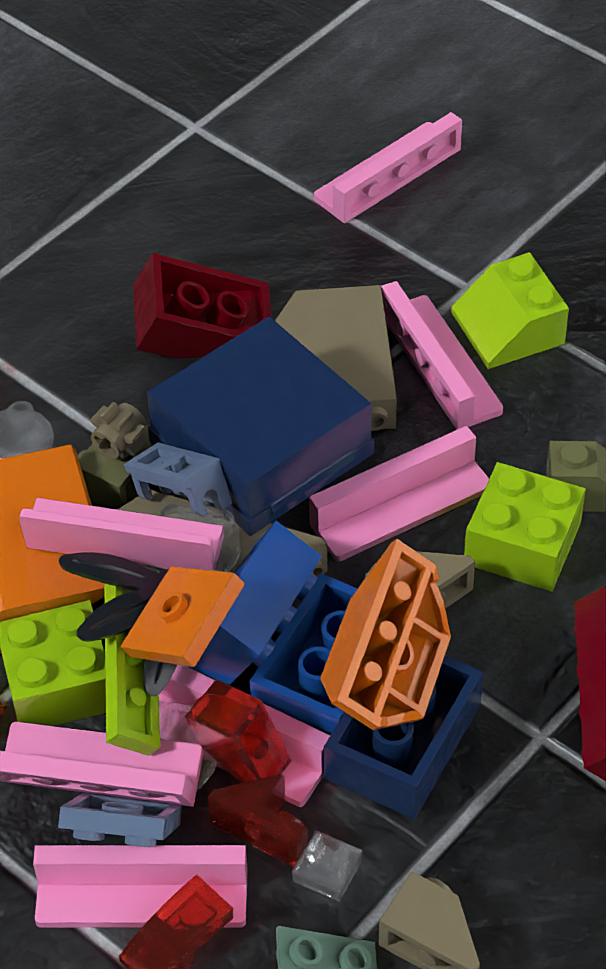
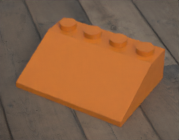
M71 444L0 459V621L90 600L91 604L104 598V583L66 572L61 568L58 560L65 553L27 548L19 521L21 510L24 508L33 510L37 498L92 506L77 451Z

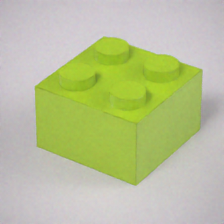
M497 462L467 526L464 555L470 556L475 561V568L552 592L581 524L586 488Z
M90 600L0 621V649L18 722L55 726L106 713L105 652L102 641L85 642L77 637V629L93 613Z

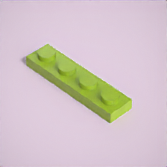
M104 584L105 603L120 595L136 590ZM128 630L105 638L106 743L149 756L160 748L159 695L151 696L144 689L145 659L130 657L120 647L130 632Z

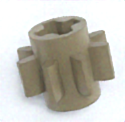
M112 402L109 407L103 405L90 419V422L97 427L92 432L91 441L95 448L108 458L116 459L120 456L121 459H125L129 454L135 456L147 443L145 437L141 435L146 430L145 418L138 409L130 404L121 403L118 406L115 402Z

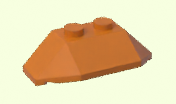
M398 539L391 542L351 597L320 677L331 703L372 730L416 722L424 718L451 639L444 601L436 583L439 580L437 565Z

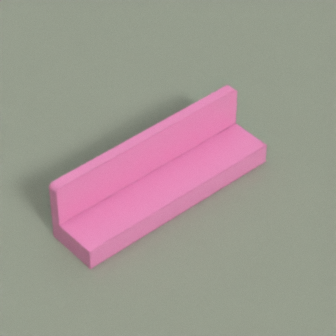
M450 112L433 124L431 122L422 124L314 192V201L345 224L460 151L462 119Z
M397 281L381 286L387 326L456 430L502 415V403L429 297L422 295L409 300Z
M464 426L309 497L311 528L318 537H321L327 543V550L334 560L341 562L481 497L489 478L475 462L476 436L468 426Z
M43 498L36 499L33 510L22 509L19 516L27 548L65 554L82 552L104 553L125 558L139 565L163 569L176 566L215 571L224 539L222 525Z
M177 665L171 679L159 694L161 739L199 744L204 749L203 760L298 807H303L323 778L324 745L330 735L183 665Z
M13 722L10 726L5 751H0V781L194 807L204 749L199 744L160 740V748L147 756L106 743V733Z
M35 845L33 866L38 882L35 922L40 928H241L246 925L248 870L245 845H156L154 847L132 845Z

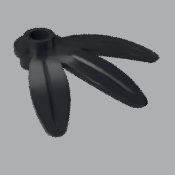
M82 552L62 555L58 561L61 568L66 572L104 584L136 590L113 598L96 609L79 626L77 637L82 641L91 642L109 638L132 629L167 571H162L155 575L147 568L135 562L104 553ZM145 659L143 674L145 691L151 696L159 695L171 679L177 664Z

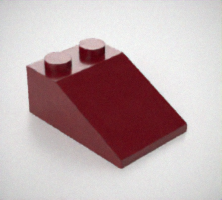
M156 253L151 254L133 284L137 350L175 359L204 357L270 316L272 318L268 282Z

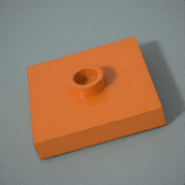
M171 566L120 647L130 657L189 667L196 666L245 583L232 572Z

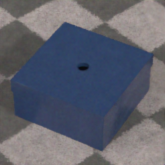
M270 316L147 391L151 423L148 426L149 442L152 445L162 443L219 458L232 504L222 511L249 536H252L374 454V438L371 436V403Z

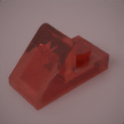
M282 774L214 789L208 796L210 823L296 869L300 867L308 855L307 827L294 815L285 811L278 812L285 801V776Z

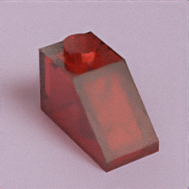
M217 679L203 696L196 700L192 709L185 716L200 746L249 791L260 798H263L292 762L262 700Z

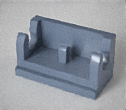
M156 443L124 464L126 472L132 476L137 494L142 499L152 500V491H150L148 483L158 485L162 493L169 494L173 491L178 495H187L193 512L203 517L207 516V507L204 505L203 500L214 503L216 508L221 510L232 504L219 458Z

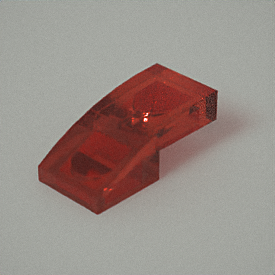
M196 874L144 924L121 952L119 961L127 969H187L195 962L194 952L233 919V907Z

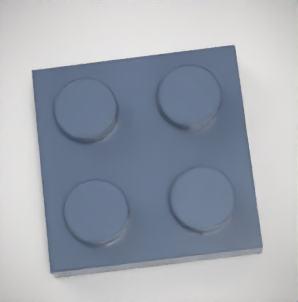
M82 793L60 807L58 828L73 830V837L81 840L100 841L104 840L105 834L125 836V844L154 847L157 840H164L180 826L182 805Z

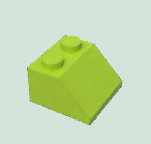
M530 252L491 264L451 306L452 315L487 369L565 344L569 308Z

